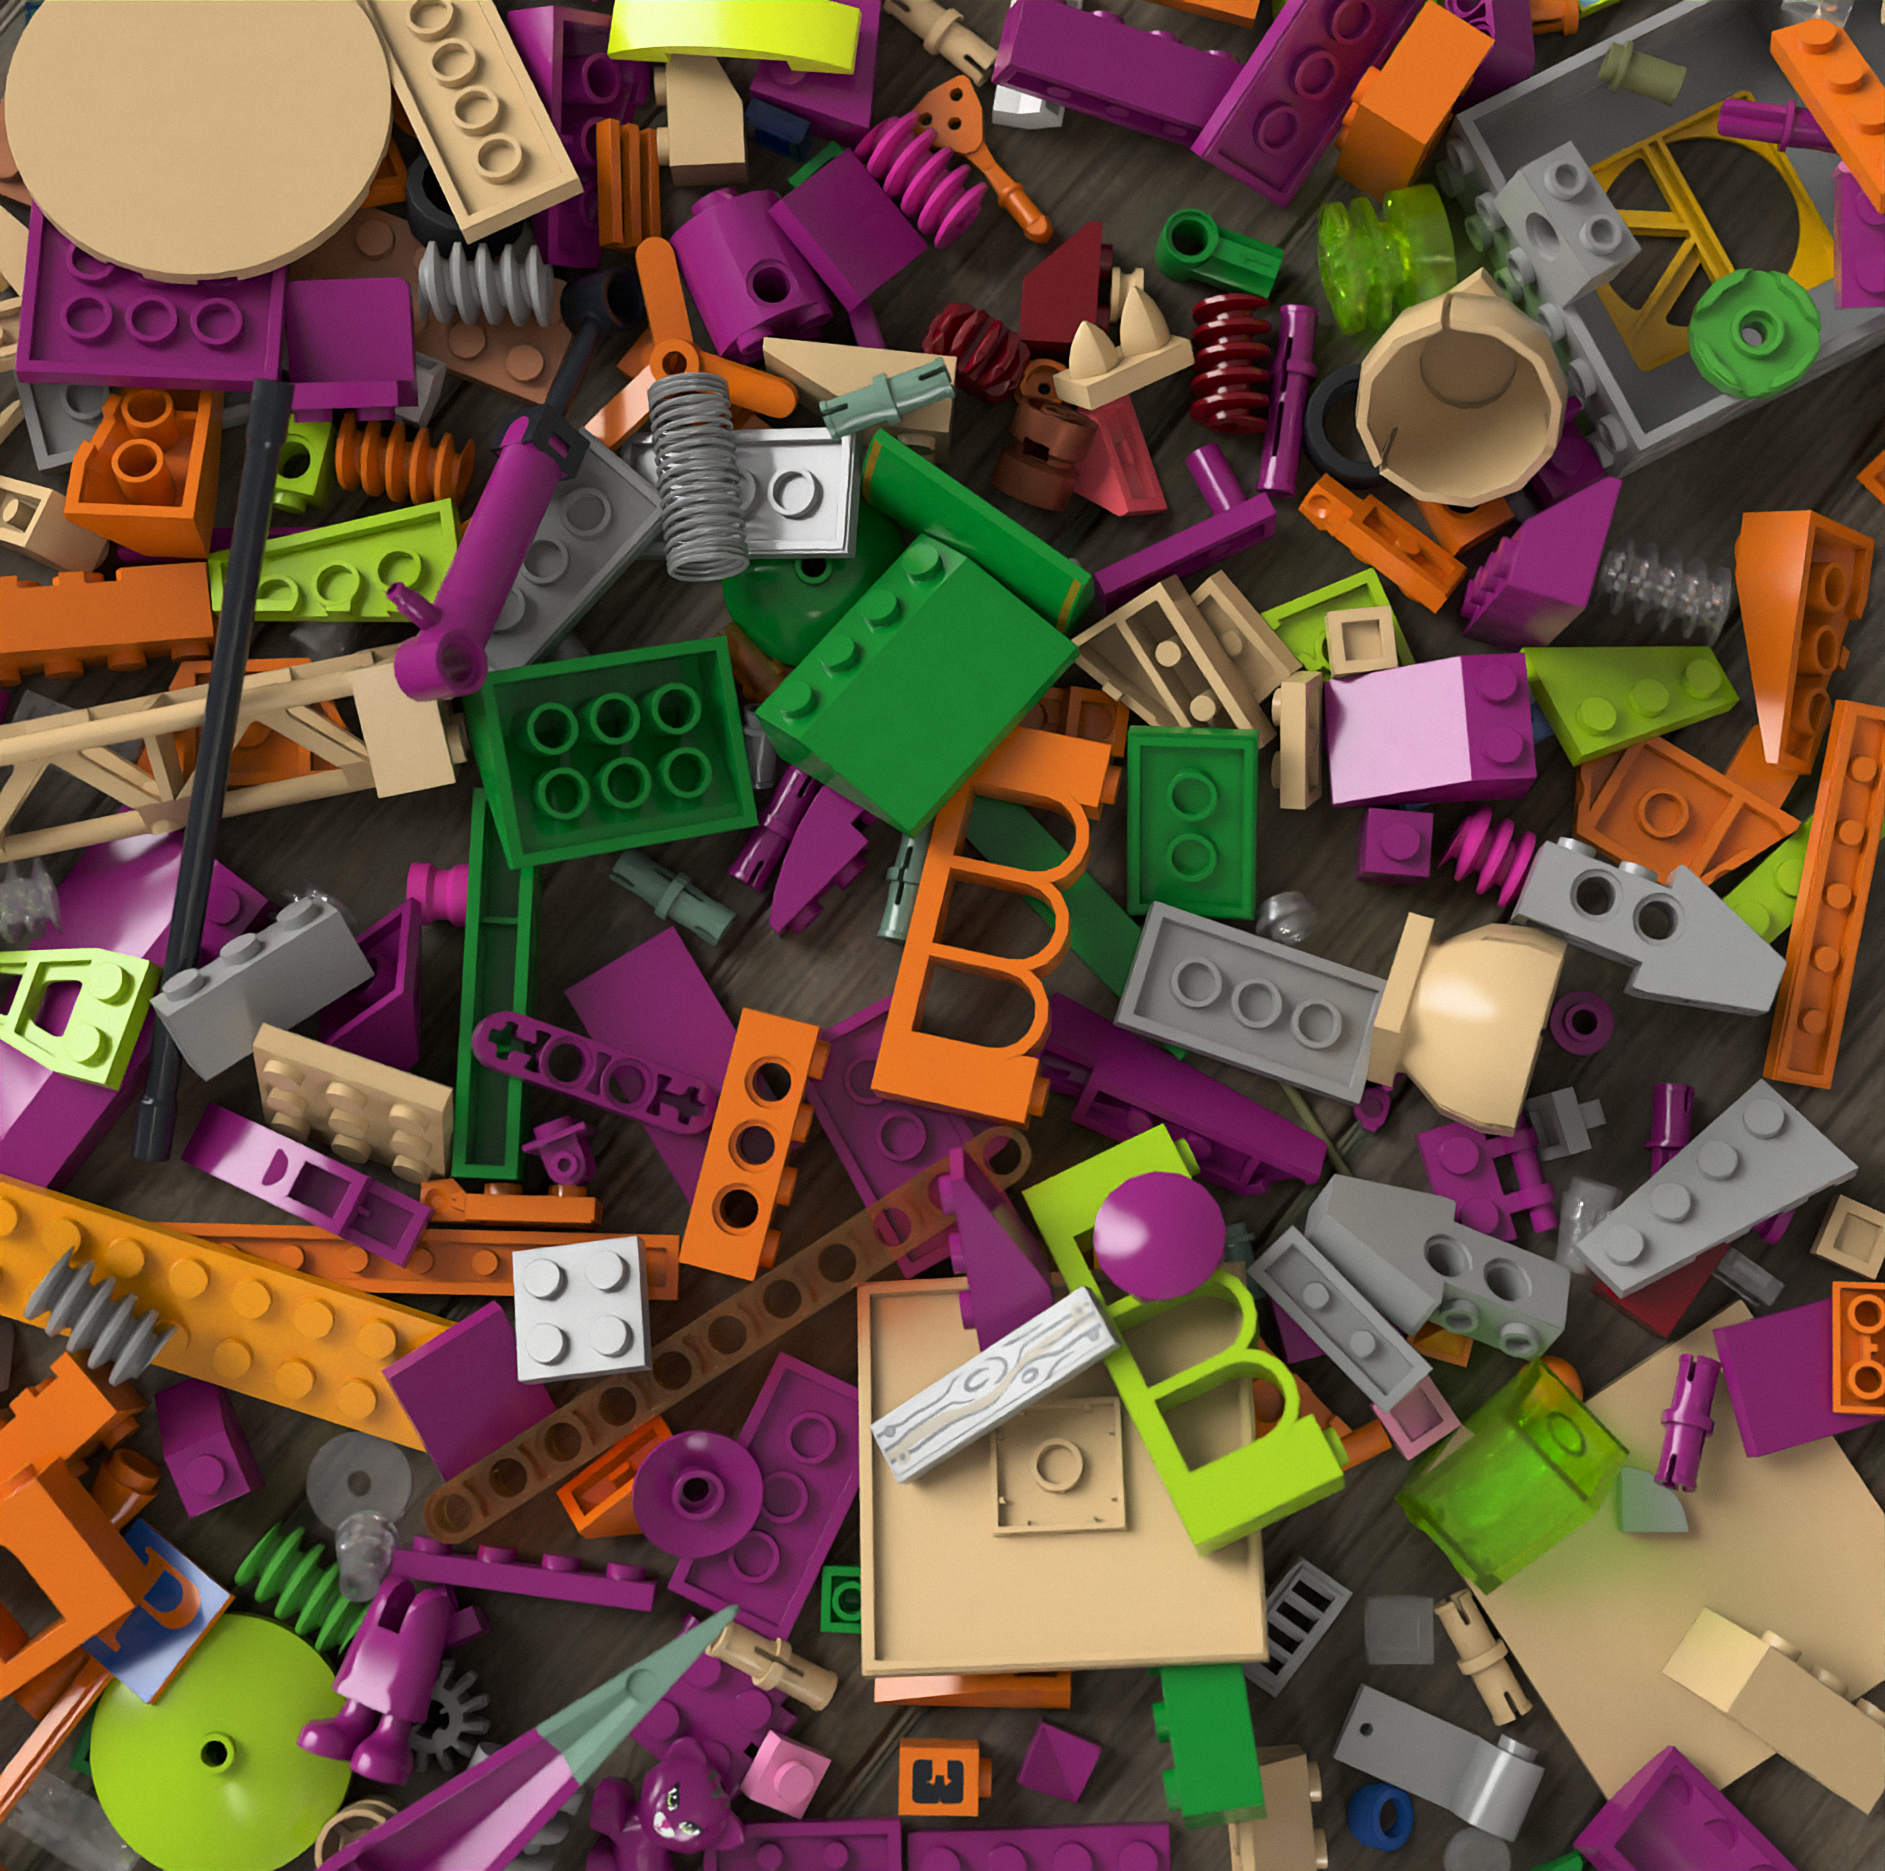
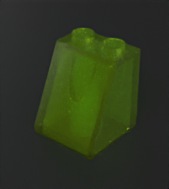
M1538 1356L1413 1469L1394 1500L1404 1509L1410 1522L1418 1529L1425 1531L1449 1556L1455 1569L1462 1576L1470 1579L1487 1596L1597 1514L1630 1451Z

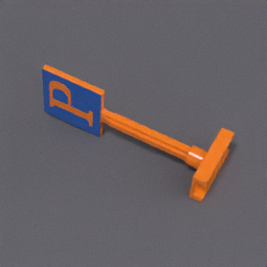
M139 1518L124 1539L157 1582L135 1607L81 1644L90 1654L89 1661L0 1775V1824L113 1677L116 1676L146 1704L153 1705L235 1599V1596L145 1519ZM0 1861V1871H10Z

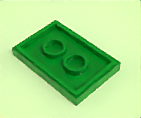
M1130 725L1128 730L1127 915H1147L1149 906L1154 901L1204 918L1255 920L1259 729Z

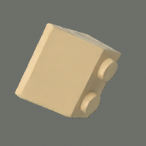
M1299 1744L1256 1748L1267 1818L1228 1824L1232 1871H1317V1869L1327 1868L1328 1856L1324 1829L1313 1828L1311 1802L1321 1801V1781L1317 1761L1307 1762L1306 1753Z

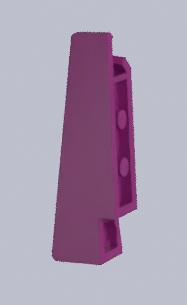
M1060 993L1053 994L1049 1002L1052 1010L1051 1033L1044 1048L1034 1058L1039 1059L1042 1065L1041 1077L1051 1079L1050 1090L1078 1098L1069 1119L1070 1121L1121 1143L1164 1123L1173 1142L1183 1137L1186 1140L1200 1169V1173L1196 1176L1244 1197L1266 1193L1274 1181L1294 1177L1305 1180L1307 1185L1318 1181L1327 1150V1144L1323 1140L1181 1060L1178 1061L1172 1055L1131 1032L1114 1026L1113 1022Z

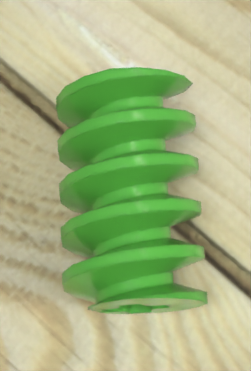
M281 1520L265 1535L239 1567L234 1578L235 1583L241 1587L260 1578L255 1592V1600L259 1603H265L273 1597L281 1595L275 1609V1617L279 1620H284L300 1611L295 1633L299 1637H303L320 1628L321 1631L315 1644V1650L322 1654L340 1645L338 1658L351 1645L375 1595L364 1602L358 1599L365 1579L360 1575L345 1585L340 1584L339 1579L345 1562L339 1559L322 1569L319 1566V1562L326 1546L320 1542L302 1552L299 1546L306 1529L300 1525L283 1536L279 1533L282 1524Z

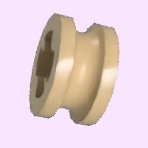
M1112 266L1109 292V323L1117 324V321L1121 318L1131 286H1137L1143 290V268H1135L1133 273L1124 274L1120 267Z

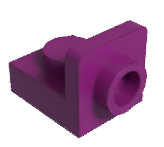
M1576 395L1567 398L1562 436L1552 457L1529 480L1546 508L1552 507L1598 483L1606 474V471L1602 468L1599 460L1574 423V419L1583 407Z

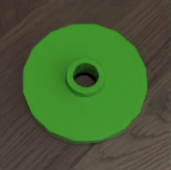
M1754 268L1736 270L1716 280L1694 307L1687 330L1690 355L1702 377L1722 393L1745 400L1772 398L1794 387L1817 359L1820 348L1819 331L1822 329L1820 312L1805 288L1788 275L1773 270L1769 273L1752 271ZM1743 329L1756 330L1761 336L1762 344L1758 346L1748 344L1743 338Z

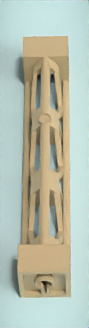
M403 642L357 651L351 655L247 675L244 678L233 750L253 721H259L341 769L228 791L225 795L222 818L375 787L378 798L456 783L463 762H468L467 750L472 749L465 713L454 714L451 703L453 698L417 702L405 695L399 688L394 675L396 651ZM209 683L0 725V767L12 764L14 767L12 775L0 792V864L149 833L152 835L164 834L185 827L195 770L185 784L173 732L202 726ZM354 695L365 742L309 707L308 704ZM143 738L154 776L106 745ZM50 763L55 764L114 799L135 809L134 811L10 836V824Z

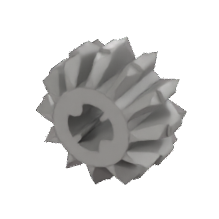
M445 1658L439 1666L431 1703L436 1700L445 1706L440 1711V1714L448 1712L449 1720H445L437 1729L429 1727L425 1722L412 1723L409 1744L411 1749L417 1750L414 1763L415 1770L419 1772H425L428 1769L434 1753L443 1771L452 1770L456 1766L455 1750L461 1755L471 1758L477 1748L475 1739L469 1733L476 1735L486 1734L490 1729L491 1722L488 1719L472 1714L473 1711L480 1710L490 1703L489 1694L478 1693L469 1696L466 1690L475 1683L478 1675L473 1670H469L458 1682L452 1680L455 1661L450 1658Z

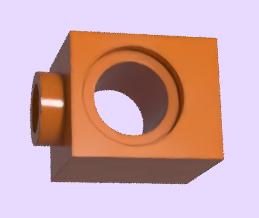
M1413 496L1411 497L1442 548L1454 558L1504 530L1515 516L1503 496L1474 506V511L1467 514L1456 513L1447 504L1420 501Z

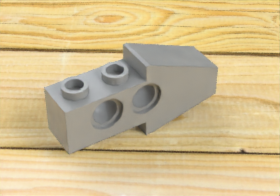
M1560 837L1557 844L1546 841L1538 849L1510 921L1525 927L1539 928L1567 940L1571 945L1632 968L1623 993L1630 996L1753 1017L1769 1012L1787 962L1688 867L1680 865L1671 871L1665 886L1656 883L1658 878L1656 872L1627 861H1621L1619 868L1594 859L1597 851L1591 846L1570 838ZM1594 883L1605 891L1608 898V907L1603 915H1590L1580 908L1576 899V892L1580 884ZM1643 907H1655L1665 913L1669 920V932L1665 939H1651L1642 932L1638 919Z
M1339 1174L1333 1175L1309 1208L1304 1236L1375 1309L1406 1334L1414 1337L1426 1321H1430L1450 1332L1463 1334L1498 1348L1510 1356L1520 1357L1536 1363L1564 1331L1571 1268L1454 1222L1456 1201L1447 1197Z

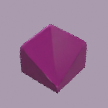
M1040 1716L1017 1772V1784L1076 1804L1103 1748L1101 1741Z

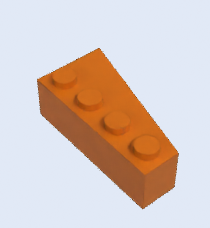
M206 562L119 568L116 571L117 581L106 582L105 576L101 573L84 572V570L58 572V576L52 579V586H41L36 581L17 580V575L1 576L0 688L21 684L22 675L45 673L46 679L66 680L83 676L84 667L108 664V670L125 672L146 668L147 659L171 656V661L174 663L208 660L210 658L209 651L215 649L219 617L212 609L208 564Z

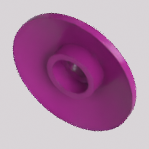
M693 1430L679 1433L657 1445L641 1463L632 1488V1506L642 1532L661 1550L684 1558L709 1557L733 1547L745 1537L754 1525L763 1501L761 1473L749 1451L730 1436L709 1430ZM699 1477L706 1481L704 1489L698 1494L689 1495L683 1492L684 1484L691 1478Z

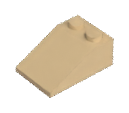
M764 337L763 354L767 373L792 382L799 394L798 403L822 418L826 415L822 414L819 402L823 400L828 401L873 384L872 378L885 372L888 378L933 362L941 356L946 364L952 380L951 385H953L956 393L957 357ZM955 397L952 399L947 398L902 415L903 422L890 426L885 421L861 430L864 432L863 444L869 447L872 437L881 428L934 466L935 463L948 464Z

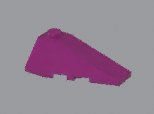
M555 5L507 11V31L580 179L584 192L531 217L536 245H538L543 264L551 263L552 266L592 270L598 268L604 248L599 247L596 123L608 118L620 120V126L632 123L636 107L645 106L651 81V62L609 58L607 51L613 15ZM620 143L621 160H622V143Z

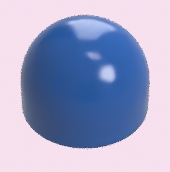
M1375 1782L1362 1786L1352 1795L1347 1806L1346 1818L1350 1832L1361 1844L1376 1850L1395 1851L1404 1845L1411 1833L1414 1812L1411 1799L1404 1789L1389 1783ZM1389 1800L1396 1808L1397 1818L1394 1825L1386 1832H1383L1379 1821L1380 1811L1383 1804Z

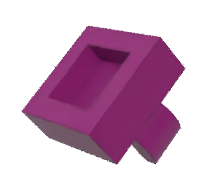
M444 1583L432 1588V1590L448 1596L450 1600L447 1632L442 1654L494 1632L484 1607L470 1606L462 1610L459 1598L452 1584L447 1586Z

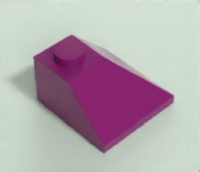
M413 897L355 938L375 975L321 1009L317 1039L319 1043L405 1073L411 1070L416 1062L419 1061L422 1051V1044L420 1042L423 1017L422 903Z

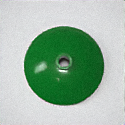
M860 495L855 558H819L825 562L826 570L818 577H809L802 571L804 563L809 559H749L750 565L743 572L722 579L725 603L736 628L753 648L777 663L796 668L906 549L898 530L889 517L862 499Z

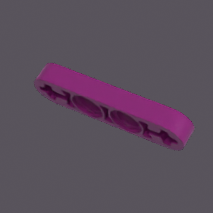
M509 1011L488 1015L477 1024L473 1031L471 1045L474 1055L488 1069L664 1132L676 1135H691L702 1132L711 1124L716 1115L717 1102L715 1094L709 1085L701 1079L528 1016ZM508 1024L512 1027L511 1038L526 1045L536 1044V1033L543 1035L544 1040L539 1044L534 1053L533 1072L526 1070L524 1067L532 1056L518 1051L506 1052L502 1059L496 1057L497 1045L488 1041L489 1033L501 1031ZM561 1044L569 1045L576 1049L582 1062L578 1076L570 1082H562L554 1078L548 1067L550 1053ZM620 1066L632 1068L637 1072L641 1080V1091L638 1097L627 1104L614 1099L608 1086L612 1072ZM657 1077H660L664 1082L657 1090ZM688 1089L692 1091L690 1102L699 1106L696 1116L684 1117L681 1123L677 1121L679 1110L664 1103H653V1114L646 1112V1108L651 1104L656 1095V1090L669 1096H681Z

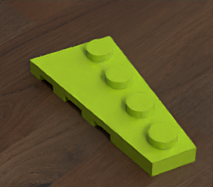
M451 498L267 540L254 621L412 622L399 612L397 606L387 598V589L394 582H402L409 589H415L430 603H433L462 540L457 506ZM230 549L209 553V558L207 559L212 609L219 618Z

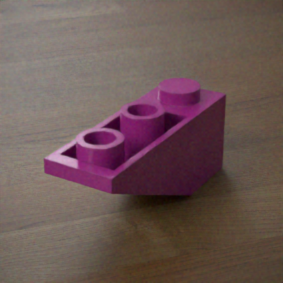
M961 1147L950 1149V1174L939 1176V1188L944 1216L954 1214L957 1216L959 1233L949 1234V1244L954 1273L966 1272L969 1290L959 1291L964 1330L976 1329L981 1353L1056 1303L1048 1253L965 1149Z

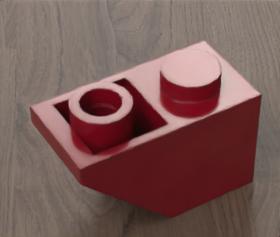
M1088 222L1023 278L1019 339L1027 345L1031 353L1029 358L1069 361L1071 345L1082 321H1088L1103 330L1106 335L1108 334L1109 305L1097 304L1099 281H1111L1113 244L1101 243L1103 222Z

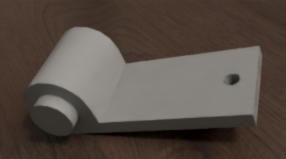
M1361 1683L1330 1754L1334 1759L1442 1806L1468 1823L1510 1842H1514L1545 1771L1543 1766L1534 1762L1538 1750L1518 1739L1502 1733L1498 1743H1494Z

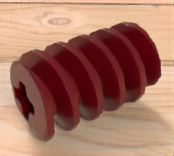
M1223 294L1204 299L1192 309L1193 321L1199 327L1191 334V342L1193 347L1199 351L1193 355L1195 364H1192L1191 368L1199 376L1195 377L1190 383L1191 394L1198 401L1194 402L1189 408V415L1192 421L1208 428L1210 431L1228 434H1252L1269 429L1268 420L1251 416V410L1266 407L1270 404L1268 395L1252 391V385L1270 380V372L1268 370L1252 366L1254 360L1267 358L1271 355V348L1269 346L1253 342V336L1266 334L1271 331L1270 321L1254 317V312L1272 306L1267 299L1251 294Z

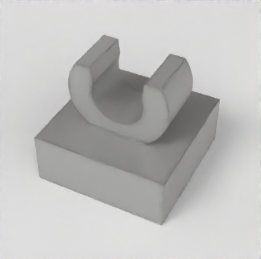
M1573 1086L1526 1099L1522 1109L1528 1127H1535L1540 1142L1539 1145L1534 1146L1539 1163L1592 1149L1586 1129L1606 1124L1599 1099L1578 1104Z

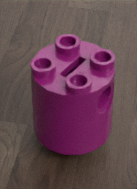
M729 187L714 191L698 200L691 208L693 218L673 234L669 243L674 250L678 272L718 356L760 369L765 365L763 354L764 337L821 343L824 336L820 327L833 317L834 305L820 276L768 213L782 199L780 193L773 190H759L739 195L735 188Z

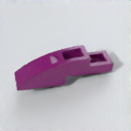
M823 785L800 822L781 867L774 891L769 920L771 929L780 938L790 929L797 935L803 933L825 909L818 901L835 884L842 890H845L869 865V862L863 857L870 850L869 841L856 827L863 821L870 828L880 818L826 785Z
M209 1102L180 1157V1160L405 1269L435 1212L431 1207L387 1187L344 1164L212 1102Z

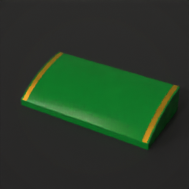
M881 428L878 429L872 437L863 464L860 482L862 499L916 537L924 533L967 556L1059 632L1069 638L1096 601L1092 575Z

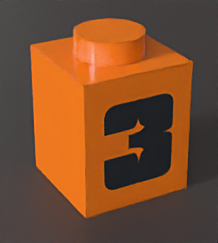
M900 1738L899 1815L978 1816V1798H991L992 1758L979 1757L978 1739Z

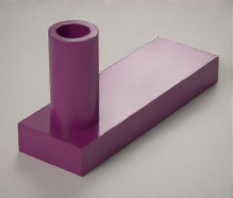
M1218 444L1205 445L1194 451L1185 460V464L1208 504L1213 517L1095 572V596L1106 616L1174 574L1182 581L1275 536L1277 513L1266 492L1248 499Z

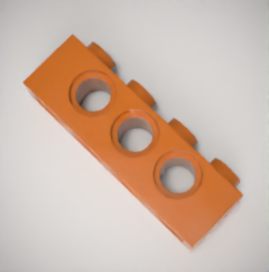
M743 1007L678 1262L750 1281H755L760 1276L762 1267L773 1269L780 1247L782 1231L772 1229L778 1204L790 1205L799 1170L798 1168L788 1166L794 1141L806 1142L815 1109L814 1105L804 1103L810 1078L822 1080L830 1052L831 1043L820 1040L824 1026L750 1007ZM768 1063H778L785 1067L790 1074L791 1088L788 1094L781 1100L768 1099L758 1089V1073ZM751 1126L765 1128L774 1138L775 1150L767 1162H753L744 1155L741 1149L742 1135ZM738 1189L748 1191L757 1200L758 1215L752 1224L739 1225L731 1221L727 1216L725 1200L731 1191Z

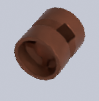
M1031 395L1023 396L1009 429V432L1015 438L1014 444L1004 445L990 481L1002 492L1022 502L1043 509L1065 511L1079 477L1073 468V464L1086 459L1098 428L1097 423L1085 414L1061 403ZM1040 445L1049 447V451L1040 448Z

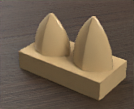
M1131 286L1121 316V345L1114 347L1113 342L1103 330L1088 321H1082L1071 345L1069 368L1052 376L1057 398L1092 411L1195 364L1190 340L1170 334L1165 318L1154 300L1137 286Z

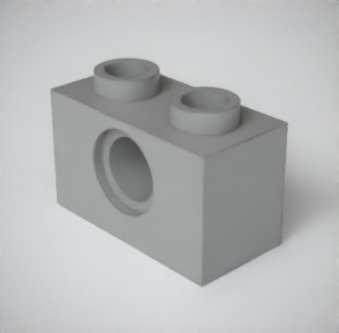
M1571 140L1520 168L1492 201L1561 309L1612 281L1642 251Z

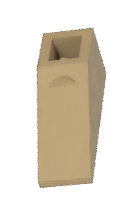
M672 54L671 63H665L666 67L654 68L657 106L667 105L668 127H657L659 166L670 165L675 187L749 183L746 120L741 98L715 56Z

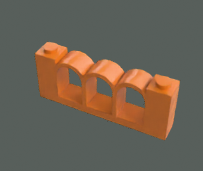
M1016 726L936 814L871 1085V1090L877 1097L1027 1131L1032 1115L1043 1117L1051 1079L1041 1077L1042 1065L1039 1059L1034 1057L1044 1048L1051 1033L1052 1010L1039 979L1049 976L1064 962L1072 944V922L1061 892L1070 889L1083 877L1091 860L1092 836L1087 819L1100 821L1104 803L1115 805L1118 797L1123 767L1113 765L1112 745ZM976 795L1050 810L1064 816L1076 830V843L1070 856L1059 866L1047 871H1026L961 857ZM955 881L1027 895L1043 901L1056 916V929L1050 943L1041 952L1026 959H1006L942 945L941 940ZM935 966L1006 981L1024 988L1035 1001V1019L1029 1032L1017 1043L1004 1048H987L919 1033Z
M60 1456L39 1471L32 1462H29L0 1484V1491L4 1495L0 1500V1545L7 1547L18 1557L63 1615L29 1638L0 1600V1700L135 1607L157 1582Z

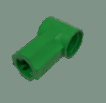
M1187 208L1179 210L1169 217L1155 246L1154 258L1161 273L1172 281L1187 282L1197 280L1229 293L1251 294L1268 299L1282 262L1284 250L1217 226L1210 215L1199 209ZM1180 235L1189 236L1197 242L1201 253L1193 256L1180 253L1174 247L1172 238Z

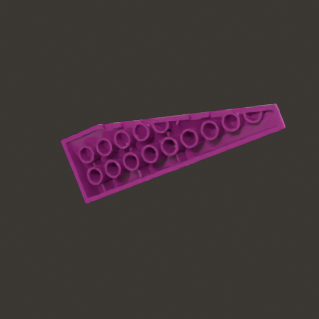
M123 804L116 814L134 811L135 809ZM179 829L157 835L149 833L91 845L54 891L27 951L100 948L149 960L163 968L185 832ZM215 857L198 970L221 956V949L233 939L249 933L256 935L269 927L279 912L284 909L218 857ZM162 974L160 976L153 998L159 995ZM15 975L0 1008V1014H9L23 976ZM78 981L49 984L35 1018L37 1026L55 1037L64 1036L83 984ZM152 1004L149 1006L118 1091L66 1078L0 1039L1 1174L59 1193L64 1190L145 1086L156 1011Z

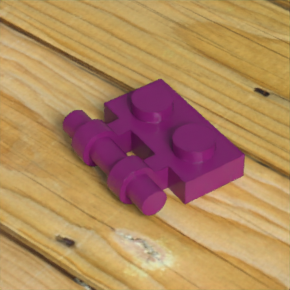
M1523 1110L1514 1137L1500 1135L1486 1140L1485 1133H1480L1459 1122L1414 1135L1432 1194L1456 1201L1454 1222L1504 1242L1518 1239L1510 1216L1514 1212L1527 1209L1535 1233L1559 1226L1552 1201L1558 1200L1552 1181L1545 1182L1534 1147L1539 1145L1540 1142L1535 1127H1528ZM1510 1153L1521 1190L1504 1194L1492 1158Z

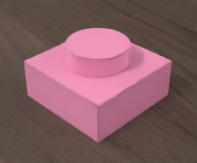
M1428 1374L1386 1415L1374 1402L1368 1405L1398 1451L1407 1461L1462 1425Z
M769 1730L739 1789L749 1799L802 1819L832 1760L818 1749Z

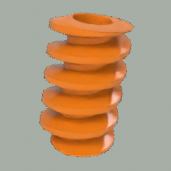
M348 409L342 419L336 440L334 460L338 483L342 489L355 491L362 484L366 495L379 497L386 490L391 501L403 503L411 495V500L415 506L434 502V500L439 501L451 498L458 508L468 490L474 471V439L470 438L462 453L458 454L455 453L454 434L445 432L437 448H433L430 443L429 428L421 426L413 442L406 441L405 423L396 421L388 437L382 436L381 420L368 421L364 431L358 430L356 411Z

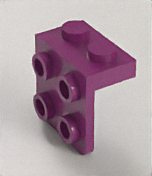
M399 277L292 281L286 286L290 383L295 385L292 403L294 423L333 422L332 409L356 408L357 421L396 420L395 407H419L413 291L409 281Z

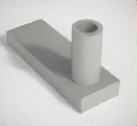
M1294 1225L1281 1235L1246 1270L1385 1415L1433 1369Z

